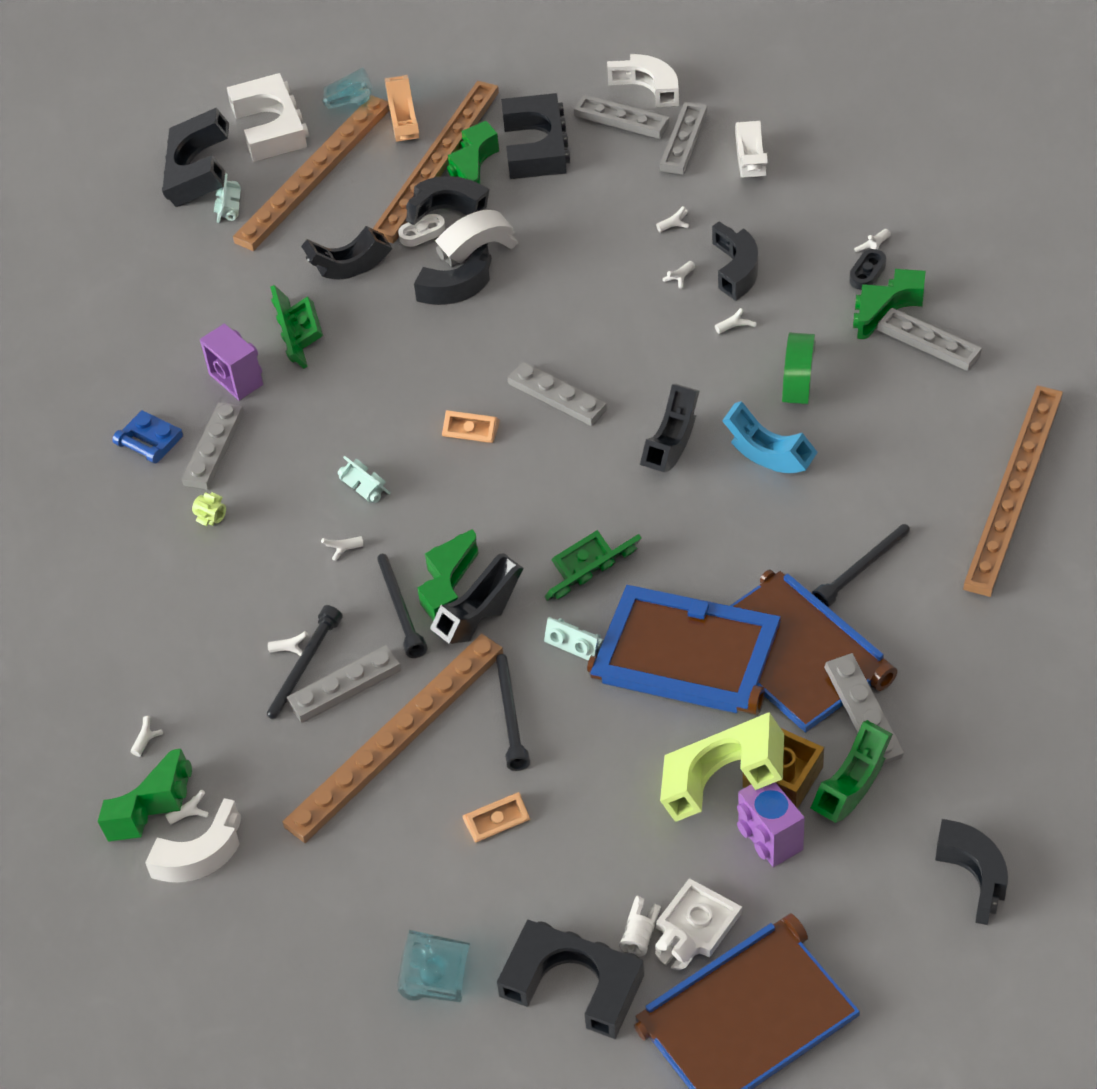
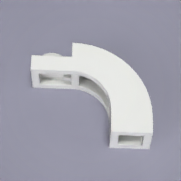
M630 54V60L607 61L608 86L642 85L654 93L656 107L679 106L678 78L675 71L664 61L641 54Z
M736 122V146L741 178L766 176V165L768 162L767 153H763L761 122Z
M482 210L471 213L456 221L436 239V242L447 256L460 264L474 250L488 242H499L511 250L518 244L517 240L512 236L515 233L513 231L514 228L500 212L495 210Z
M224 798L211 827L197 839L187 842H175L157 838L145 862L151 878L166 882H189L208 876L226 864L240 845L236 831L240 826L241 814L238 812L235 801Z

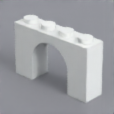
M280 73L227 87L230 105L236 119L261 112L280 114L277 119L270 123L244 130L247 147L253 162L307 147L306 137H309L306 123L301 124L303 119L300 109H296L297 105L294 95H290L289 84L287 81L283 82Z

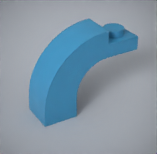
M742 401L734 403L722 420L735 436L731 441L734 447L751 461L773 471L781 473L806 471L818 453L803 433L781 436L764 428Z

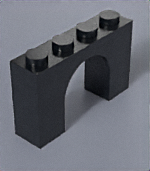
M557 93L501 99L505 132L539 130L548 134L544 139L534 143L506 146L510 179L567 174L566 164L570 163L569 149H564L568 148L567 133L562 134V132H566L565 118H560L564 116L563 102L558 103Z
M217 107L169 128L162 193L175 207L224 187L225 170L212 155L190 164L193 158L204 149L228 139L229 122Z
M527 919L497 980L499 997L528 1007L541 979L550 969L566 963L585 966L599 980L585 1011L586 1029L616 1039L643 980V960L631 952L622 953L611 949L605 943L591 942L582 939L574 932L567 931L565 933L554 929L546 922H534Z

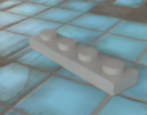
M583 95L574 108V116L658 139L661 138L669 125V117L587 95Z
M684 102L660 162V171L684 174L705 120L707 105Z
M893 308L878 323V331L966 371H969L981 356V347Z
M524 361L508 376L509 385L590 426H593L607 411L605 402Z
M218 402L182 477L183 486L209 489L244 414L243 406Z
M387 645L287 696L288 704L300 722L303 723L401 671L400 663Z
M853 653L826 662L824 668L857 732H859L862 722L866 720L889 731L893 736L883 756L886 758L884 764L902 758L904 752Z

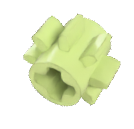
M205 492L204 495H199L192 507L193 513L198 516L196 522L205 526L208 524L213 526L214 523L221 522L226 514V506L221 503L223 497L213 492L210 494Z

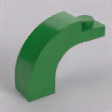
M789 332L785 356L782 402L809 403L812 363L816 344L815 334Z
M868 720L863 721L844 763L831 778L821 782L810 809L835 823L846 818L863 799L879 774L886 759L883 756L893 734Z

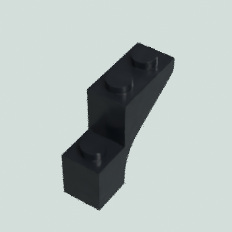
M498 554L463 596L452 603L440 606L430 629L449 644L471 641L481 618L502 615L524 568L506 554Z

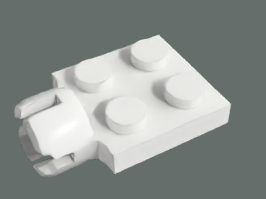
M689 878L656 921V929L663 933L656 943V956L664 965H667L675 957L676 961L671 966L673 970L686 968L693 957L698 954H703L710 958L741 916L742 906Z

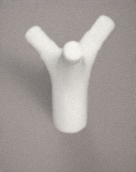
M682 206L676 214L657 223L658 231L662 232L674 226L688 229L689 224L681 221L688 214V210H685L686 208Z
M883 229L875 236L869 235V240L855 247L854 250L855 252L868 248L878 250L881 243L888 239L891 233L888 229Z
M688 261L678 270L668 271V276L663 278V282L678 280V287L682 289L685 276L695 269V264L692 261Z
M740 308L735 315L716 324L715 329L720 334L737 326L749 325L756 327L757 323L741 319L744 310Z
M362 536L343 540H328L325 538L321 540L327 547L337 549L332 557L335 561L346 550L363 547Z
M304 631L293 638L268 642L269 653L291 651L301 656L303 651L298 647V643L303 641L308 636V633Z
M148 715L143 717L142 729L130 751L138 757L142 755L147 743L152 738L163 735L161 729L157 731L150 730L151 717Z
M200 790L196 796L181 806L180 811L167 813L165 816L170 825L188 816L199 815L207 818L209 813L197 808V804L204 796L205 791Z

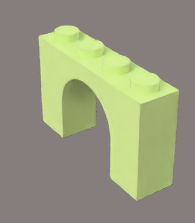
M766 713L665 755L660 801L675 822L702 812L703 791L707 781L718 769L733 761L741 760L740 769L755 790L783 779L784 733L771 713Z

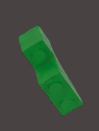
M487 121L461 131L462 149L448 155L449 165L447 166L449 176L469 179L480 184V168L482 163L489 156L499 152L498 133Z
M895 269L894 279H889L888 286L862 284L861 295H856L855 310H859V313H854L853 328H858L857 339L869 338L878 328V323L891 308L897 310L910 306L923 307L926 271Z
M473 529L459 534L454 539L436 546L425 553L427 569L434 579L426 581L417 589L420 605L432 621H434L441 605L452 603L458 599L454 588L479 554L476 542L477 537Z
M181 748L168 752L137 788L123 796L103 800L97 822L108 842L141 838L144 826L148 823V815L181 810L183 798L187 796L186 786L188 778L192 775L191 762L188 759L186 760Z

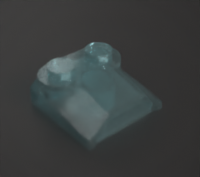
M364 67L324 87L322 102L328 109L349 103L361 105L370 99L369 95L372 93V84Z
M409 930L402 953L397 992L404 998L412 1001L426 997L461 1002L465 963L470 943Z

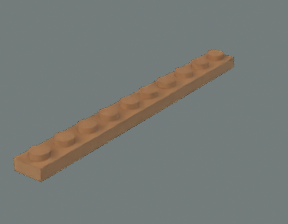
M477 80L375 224L373 229L383 233L388 242L395 243L399 237V228L408 223L406 221V205L409 199L413 197L414 186L424 180L441 177L449 165L448 155L461 148V142L463 141L461 131L478 124L499 94L497 85Z
M370 95L233 235L234 243L254 251L390 111L388 101Z
M1036 386L966 576L963 590L991 597L1061 403L1063 391Z
M480 634L282 821L284 828L303 843H306L496 662L497 655L503 654V647L485 635Z

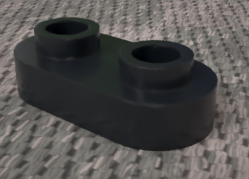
M869 249L863 252L850 270L849 282L851 286L862 290V284L874 285L886 267V255L877 249Z

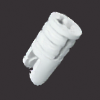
M636 896L625 927V933L619 944L622 951L631 952L638 957L644 956L647 953V946L649 945L661 906L654 904L648 912V917L640 915L644 905V898Z

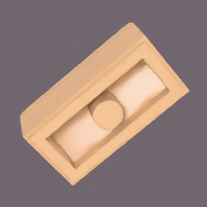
M446 410L442 436L493 443L500 420L493 416Z
M519 792L462 816L475 843L531 820Z

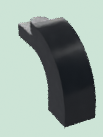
M453 176L434 177L424 180L414 186L413 197L409 199L406 205V221L415 225L429 212L436 209H452L466 216L487 208L490 189L472 180Z
M719 221L712 226V244L729 255L733 260L718 270V289L737 301L756 282L758 276V247L754 238L747 230L743 228L736 233L732 228Z
M365 226L351 243L340 248H327L309 239H306L301 246L307 255V261L317 267L322 277L336 280L349 279L368 272L377 266L393 249L383 233L368 226Z
M488 243L474 250L468 261L456 269L443 271L423 267L414 282L416 301L432 305H447L467 300L479 293L490 281L489 267L492 256L489 254Z
M672 384L661 425L656 434L645 441L640 461L641 466L667 472L676 465L688 443L697 415H694L699 390L679 384Z
M942 819L935 861L959 865L974 875L980 887L975 923L988 925L990 913L996 914L998 900L1005 901L1008 870L1004 857L996 844L978 829L961 822Z

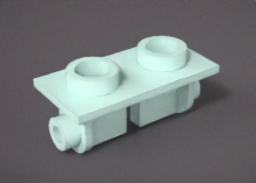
M225 173L224 187L216 190L215 196H219L214 206V212L217 213V223H219L221 217L233 221L239 215L241 186L236 181H227V173Z
M346 456L343 457L348 464L341 467L338 471L339 479L342 482H345L352 489H355L361 482L355 491L368 502L377 503L381 498L382 491L390 495V492L383 486L386 481L375 472L371 476L366 473L368 467L357 458L352 462Z
M548 617L544 642L586 660H589L591 655H596V649L600 650L604 639H601V635H595L585 630L581 631L578 627L564 622V619L559 618L557 620Z

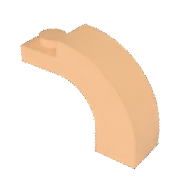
M408 75L384 78L396 142L419 138L418 123L415 117Z

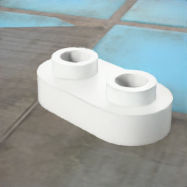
M428 214L415 225L408 222L398 230L400 243L404 246L414 247L439 237L445 231V221L441 215Z

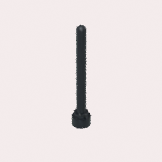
M907 524L900 525L831 584H821L812 591V594L829 608L835 603L838 592L906 536L910 531V527Z
M381 553L378 555L377 561L406 636L403 642L405 653L409 658L421 657L428 650L426 641L423 636L416 633L388 556Z
M330 605L323 606L318 615L319 626L267 711L268 718H277L287 701V696L292 693L327 632L338 627L343 615L337 608Z
M499 654L496 657L510 745L505 754L508 769L512 771H521L530 765L529 752L521 745L508 659L505 654Z

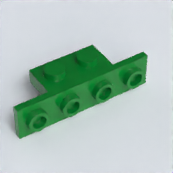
M273 285L270 287L273 295L271 301L278 313L276 319L283 331L281 332V337L287 346L286 355L291 362H296L305 369L308 365L303 349L323 336L314 302L307 296L291 307L289 298Z
M598 530L589 534L551 559L564 578V581L551 588L544 597L547 601L553 597H556L558 600L572 591L570 589L572 585L577 582L580 586L594 577L592 573L600 569L604 572L616 563L614 559L620 555L626 558L638 549L636 545L642 537L640 534H637L611 550Z

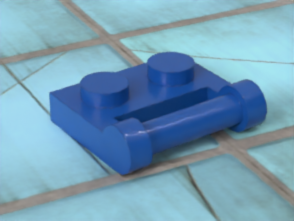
M141 410L122 430H117L114 433L112 441L120 447L126 446L146 456L148 461L156 464L183 437L182 429ZM134 436V437H136V438H138V439H140V440H142V441H144V442H146V443L152 445L153 447H149V446H147V445H145V444H143V443H141V442H139V441L133 439L132 437Z

